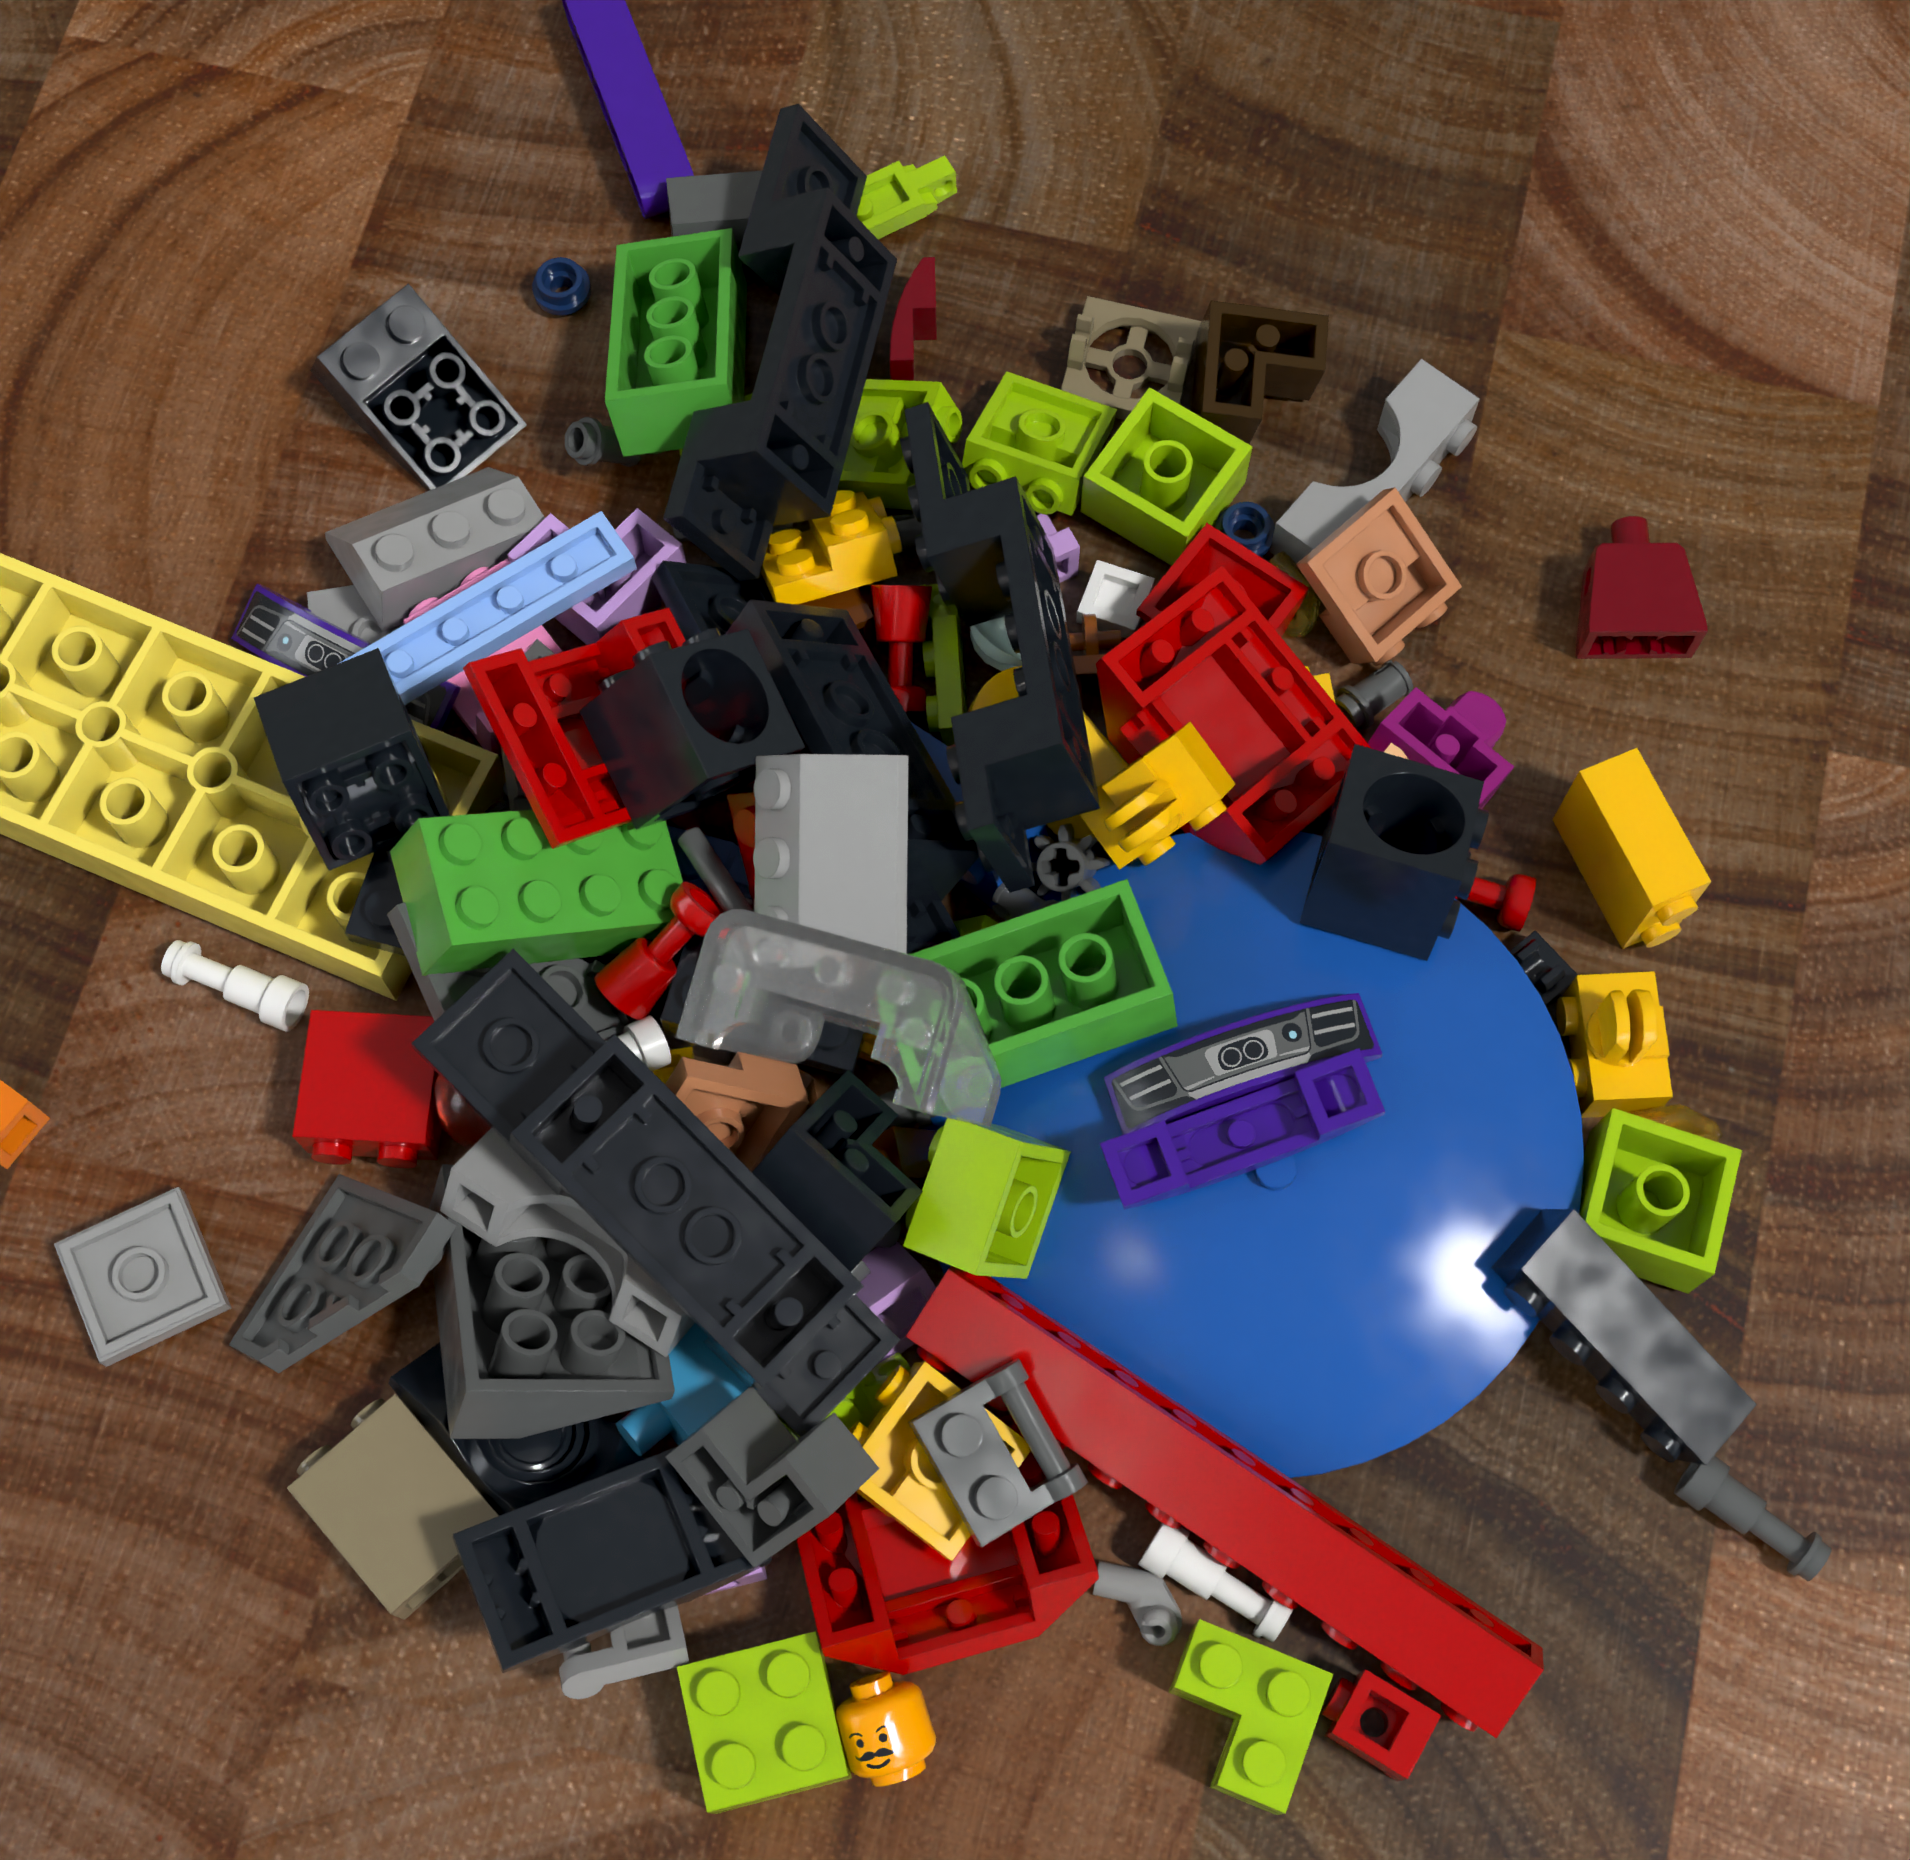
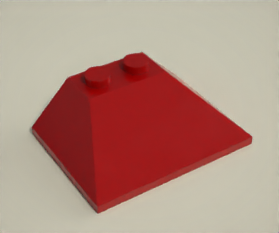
M1223 565L1096 662L1107 736L1113 746L1127 763L1131 764L1191 721L1236 785L1221 799L1227 808L1223 813L1197 831H1194L1189 822L1180 828L1185 833H1191L1220 850L1259 865L1273 856L1334 802L1354 744L1371 748Z
M669 607L621 620L596 643L528 661L522 648L469 662L463 667L552 849L632 822L579 710L601 694L597 687L600 682L616 673L632 669L635 666L632 657L639 651L662 641H669L672 649L682 646L686 640Z
M1011 1415L998 1418L1023 1437ZM1030 1451L1018 1468L1029 1488L1046 1478L1033 1453ZM857 1492L852 1494L832 1515L797 1538L823 1655L901 1675L1039 1637L1099 1579L1098 1569L1073 1494L1051 1504L983 1547L977 1546L970 1535L953 1561L945 1559L898 1521L886 1516Z

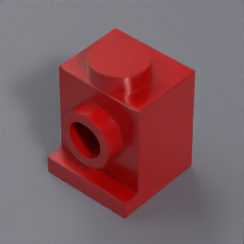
M1366 1669L1357 1674L1353 1683L1341 1677L1332 1690L1321 1713L1332 1720L1325 1734L1326 1737L1385 1772V1775L1397 1782L1408 1780L1441 1717L1434 1710ZM1367 1709L1377 1711L1384 1720V1729L1378 1737L1367 1735L1361 1728L1360 1718Z

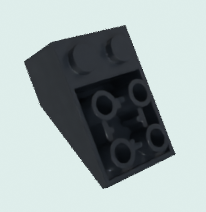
M409 283L317 356L310 370L346 413L427 491L467 476L527 426L525 421Z

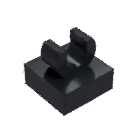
M1536 930L1509 951L1540 994L1546 1008L1566 992L1578 975Z

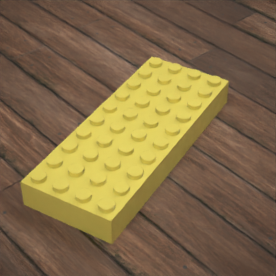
M0 553V834L397 1001L412 972L406 956L351 942L345 934L374 853L329 871L280 777L254 697L305 676ZM412 720L451 816L485 813L492 804L503 799L505 793L502 788L506 779L498 754Z

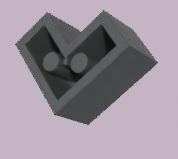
M752 1385L714 1414L665 1456L754 1568L832 1515L879 1469L863 1449L858 1439L847 1429L835 1412L795 1440L779 1420L776 1412L767 1405Z

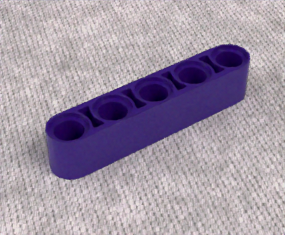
M562 0L570 29L644 219L668 213L666 178L694 176L626 1Z

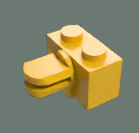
M1190 721L1097 787L1100 809L1079 815L1119 870L1137 857L1144 866H1147L1176 844L1170 834L1189 822L1194 831H1197L1223 813L1227 808L1221 799L1236 784Z
M1655 971L1577 975L1563 997H1559L1556 1016L1560 1035L1569 1036L1571 1059H1568L1574 1076L1581 1117H1604L1612 1108L1634 1115L1657 1114L1673 1097L1667 1060L1670 1054L1663 1006L1659 1005Z

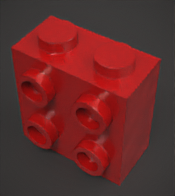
M311 1010L292 1135L302 1148L311 1154V1159L326 1164L345 1165L351 1163L352 1156L377 1157V1163L393 1168H414L417 1166V1160H438L447 1082L412 1048L411 1044L434 1023L432 1016Z

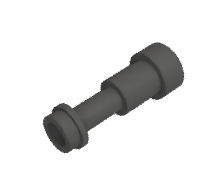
M1713 1456L1707 1465L1691 1463L1675 1487V1495L1697 1511L1705 1507L1742 1535L1748 1531L1753 1533L1790 1560L1787 1565V1571L1793 1576L1798 1574L1804 1580L1810 1581L1823 1568L1831 1554L1832 1548L1822 1542V1537L1816 1532H1812L1805 1538L1766 1510L1767 1501L1728 1474L1730 1466L1716 1456Z

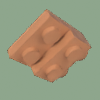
M1395 487L1382 490L1296 564L1326 607V610L1319 617L1352 664L1373 663L1377 666L1395 657L1405 646L1402 639L1414 628L1425 627L1441 617L1448 608L1445 601L1462 587Z
M737 1052L728 1067L682 1057L665 1083L751 1172H753L788 1129L806 1112L807 1105L809 1104L808 1093L803 1085L796 1064L743 1052Z

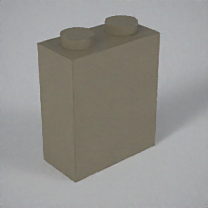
M394 1394L386 1402L383 1398H380L362 1409L351 1422V1427L354 1430L332 1448L330 1445H325L310 1454L297 1469L300 1477L290 1484L287 1489L387 1611L405 1620L463 1568L452 1538L453 1534L500 1515L403 1400Z

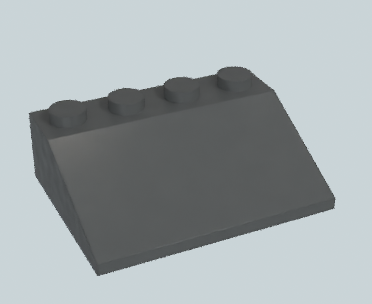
M442 1164L429 1209L438 1212L457 1226L446 1243L442 1259L433 1268L450 1439H520L672 1399L675 1389L669 1355L664 1357L609 1321L612 1309V1291L604 1271L597 1262L581 1249L552 1238L526 1237L512 1240L497 1247L488 1243L440 1211L450 1171L454 1166Z

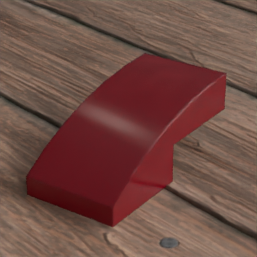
M935 257L922 258L911 274L899 300L890 340L891 380L914 381V341L937 340Z

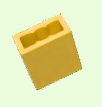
M1638 748L1579 771L1552 819L1621 948L1624 949L1641 941L1645 943L1647 948L1666 942L1681 932L1682 929L1679 924L1682 920L1698 909L1696 902L1711 883L1708 874Z

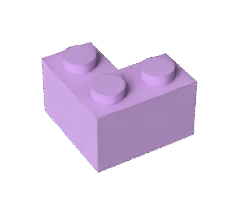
M638 508L615 529L633 555L637 569L554 617L587 645L596 643L621 620L657 611L664 604V601L651 577L663 560L686 563L683 545ZM550 513L507 554L510 563L569 530V528Z

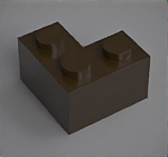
M1211 300L1197 332L1191 411L1245 443L1250 444L1262 421L1264 395L1310 400L1326 369L1329 315Z

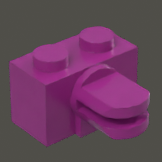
M1415 687L1380 723L1368 742L1372 749L1382 752L1393 743L1402 749L1409 760L1484 781L1478 807L1480 809L1485 807L1514 768L1511 763L1492 749L1503 734L1506 724V717L1502 708L1494 699L1475 691H1468L1458 696L1444 710Z

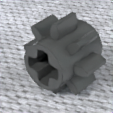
M1072 823L1060 825L1058 831L1059 842L1056 843L1051 837L1044 834L1034 839L1036 846L1042 851L1038 860L1031 862L1032 871L1038 873L1042 882L1036 893L1039 897L1054 890L1061 892V900L1064 901L1077 896L1078 886L1086 893L1101 888L1099 882L1093 876L1098 869L1110 865V859L1098 858L1093 848V845L1097 842L1094 834H1090L1082 839L1074 838ZM1067 854L1068 859L1078 860L1080 865L1079 871L1069 875L1068 870L1058 869L1056 864L1057 857Z

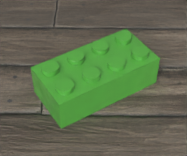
M732 228L616 246L605 404L623 457L648 453L658 454L664 451L683 449L694 411L744 401L747 282L741 259L738 257L739 252Z
M533 810L418 818L390 851L403 903H406L422 976L493 968L513 948L528 964L620 954L637 938L653 941L675 915L670 908V899L674 891L683 882L666 821L638 830L635 829L632 822L552 849Z
M1128 879L906 956V963H884L873 967L911 1082L924 1115L1178 1026L1173 992Z

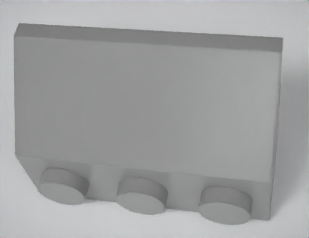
M487 467L325 532V537L382 632L403 624V620L408 618L410 612L422 601L431 597L440 599L460 587L462 581L474 570L481 567L492 568L508 559L507 554L545 517L518 476Z
M791 754L756 756V779L754 783L755 849L753 854L755 867L754 960L906 963L908 755Z

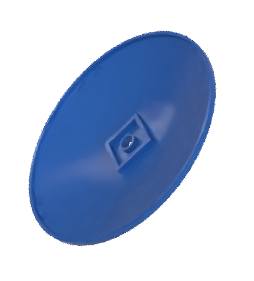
M1299 832L1261 865L1220 850L1191 833L1171 836L1176 844L1147 866H1144L1137 857L1119 870L1113 860L1108 857L1110 865L1098 869L1093 878L1099 882L1101 888L1128 879L1173 992L1178 1026L986 1093L987 1099L977 1100L932 1117V1125L922 1128L938 1131L945 1125L949 1114L1001 1125L1071 1151L1028 1278H992L1291 1479L1322 1475L1363 1464L1406 1446L1443 1424L1476 1398L1511 1362L1540 1320L1537 1316L1531 1317L1525 1314L1507 1298L1503 1290L1507 1284L1491 1267L1542 1209H1574L1579 1214L1584 1169L1582 1117L1574 1076L1560 1034L1540 994L1518 961L1495 934L1461 903L1450 938L1446 939L1438 936L1427 961L1301 924L1300 919L1322 836ZM1080 886L1077 887V896L1086 893ZM1053 890L1042 897L1045 900L1054 899L1062 902L1061 892ZM1359 993L1382 1051V1058L1367 1062L1366 1065L1385 1109L1384 1115L1333 1139L1258 1169L1178 1196L1124 1210L1100 1147V1143L1123 1135L1104 1082L1105 1076L1161 1049L1246 1018L1304 1002ZM1204 1109V1110H1201V1111H1198V1112L1189 1114V1116L1194 1115V1114H1197V1113L1202 1112V1111H1205V1110H1207V1109ZM939 1261L945 1275L951 1265Z

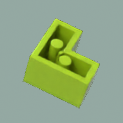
M1199 1619L1192 1626L1168 1693L1234 1719L1210 1788L1274 1815L1286 1814L1333 1674Z

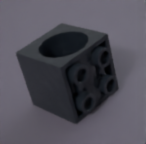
M718 628L708 629L692 636L681 647L673 649L669 641L653 644L632 657L635 664L632 669L616 673L600 682L597 687L601 694L579 710L636 830L728 800L727 794L751 786L755 783L756 756L797 754L805 748L749 629L722 636Z
M379 648L254 697L282 782L329 871L398 843L418 818L451 816L423 745Z
M1354 744L1325 824L1300 923L1427 961L1438 936L1449 939L1453 932L1460 908V901L1454 900L1455 897L1467 900L1474 883L1478 861L1470 859L1471 852H1469V848L1478 849L1488 821L1489 811L1478 808L1484 781Z

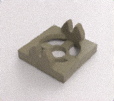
M1087 296L1082 315L1078 314L1075 334H1072L1067 369L1061 390L1117 409L1115 418L1125 420L1141 399L1131 398L1132 391L1142 388L1149 381L1164 384L1165 386L1157 392L1180 404L1195 351L1197 332L1201 321ZM1117 327L1130 329L1127 343L1116 347L1111 352L1090 347L1094 340L1108 330ZM1148 333L1158 335L1168 344L1173 356L1172 365L1152 360L1150 353L1144 349ZM1133 355L1145 363L1146 371L1138 378L1125 379L1114 371L1113 364L1122 356ZM1086 367L1106 371L1109 381L1114 385L1113 393H1107L1090 379Z

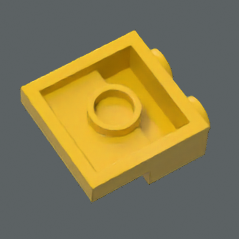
M839 490L836 493L830 517L808 520L810 530L804 532L798 529H786L773 533L770 536L761 569V574L775 602L798 605L898 576L893 554L902 552V545L894 518L892 516L887 517L880 496L867 499L863 491L854 493L851 490Z
M925 1361L915 1362L909 1371L898 1365L886 1378L875 1395V1399L882 1403L883 1407L869 1426L866 1427L860 1421H857L849 1429L879 1467L856 1492L886 1516L898 1521L945 1559L953 1561L971 1534L908 1421L959 1392L961 1389ZM985 1409L1019 1468L1031 1451L1023 1437Z

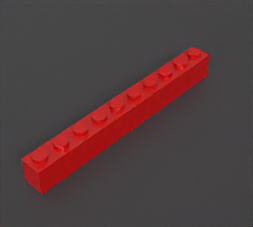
M951 1266L905 1336L918 1345L916 1350L918 1355L928 1364L948 1373L954 1369L973 1383L1004 1364L1019 1358L1029 1376L1024 1383L1062 1450L1067 1446L1089 1461L1087 1468L1104 1484L1115 1489H1122L1123 1486H1126L1147 1501L1145 1507L1148 1512L1163 1524L1174 1529H1179L1183 1525L1204 1539L1203 1546L1205 1550L1220 1563L1233 1569H1237L1242 1565L1264 1580L1262 1582L1263 1589L1282 1605L1291 1609H1297L1301 1605L1323 1620L1321 1627L1339 1644L1353 1650L1359 1645L1382 1661L1380 1664L1382 1670L1399 1685L1409 1690H1416L1420 1686L1442 1701L1440 1706L1443 1712L1461 1727L1473 1732L1480 1727L1494 1738H1497L1543 1672V1648L992 1277L973 1275ZM1001 1396L987 1402L988 1405L998 1410H1008Z

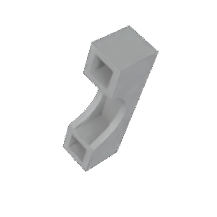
M1421 359L1386 398L1377 428L1389 450L1391 465L1378 477L1355 486L1339 487L1313 481L1276 522L1270 552L1303 575L1296 564L1382 490L1395 487L1405 502L1413 493L1422 497L1438 478L1442 470L1439 463L1449 452L1458 456L1473 438L1477 426L1472 423V419L1479 398Z
M492 1128L451 1168L440 1208L442 1213L495 1247L520 1238L545 1237L557 1239L581 1249L597 1262L610 1283L612 1309L609 1321L664 1357L670 1354L695 1322L564 1190L556 1194Z

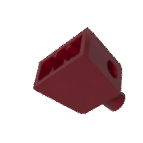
M1628 516L1617 519L1611 524L1612 543H1602L1595 546L1584 569L1576 641V659L1692 658L1707 634L1708 628L1684 547L1678 543H1650L1648 521L1643 517Z

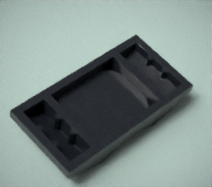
M440 1342L389 1379V1385L499 1515L644 1460L642 1455L639 1456L631 1449L618 1431L616 1423L607 1416L520 1439H450Z
M675 1448L454 1533L452 1536L502 1673L578 1648L635 1620L692 1601L770 1564L772 1558H768L755 1568L750 1564L665 1457Z

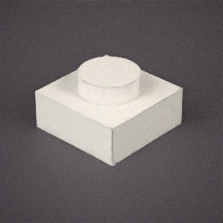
M1097 560L1077 610L1076 622L1082 624V614H1095L1097 629L1102 631L1120 630L1121 637L1128 638L1140 626L1142 619L1136 615V611L1153 590L1155 578Z

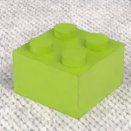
M1149 387L1083 476L1080 512L1172 566L1206 523L1213 527L1215 526L1220 514L1228 508L1246 482L1252 446Z
M1612 1108L1589 1132L1584 1152L1579 1215L1637 1277L1689 1294L1715 1274L1742 1150Z
M948 1114L945 1125L936 1132L929 1147L928 1160L931 1166L922 1189L923 1192L908 1208L906 1227L909 1230L903 1247L973 1275L1027 1279L1071 1151L1001 1125Z
M816 1631L677 1667L707 1813L718 1814L852 1779L836 1721V1706L819 1635Z

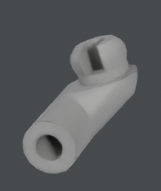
M1099 1560L1097 1568L1099 1579L1094 1583L1092 1595L1126 1602L1140 1628L1142 1637L1148 1643L1154 1646L1170 1644L1181 1629L1182 1615L1164 1579L1145 1570Z

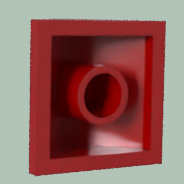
M1206 523L1140 604L1136 615L1149 622L1223 565L1282 638L1305 599L1309 588Z

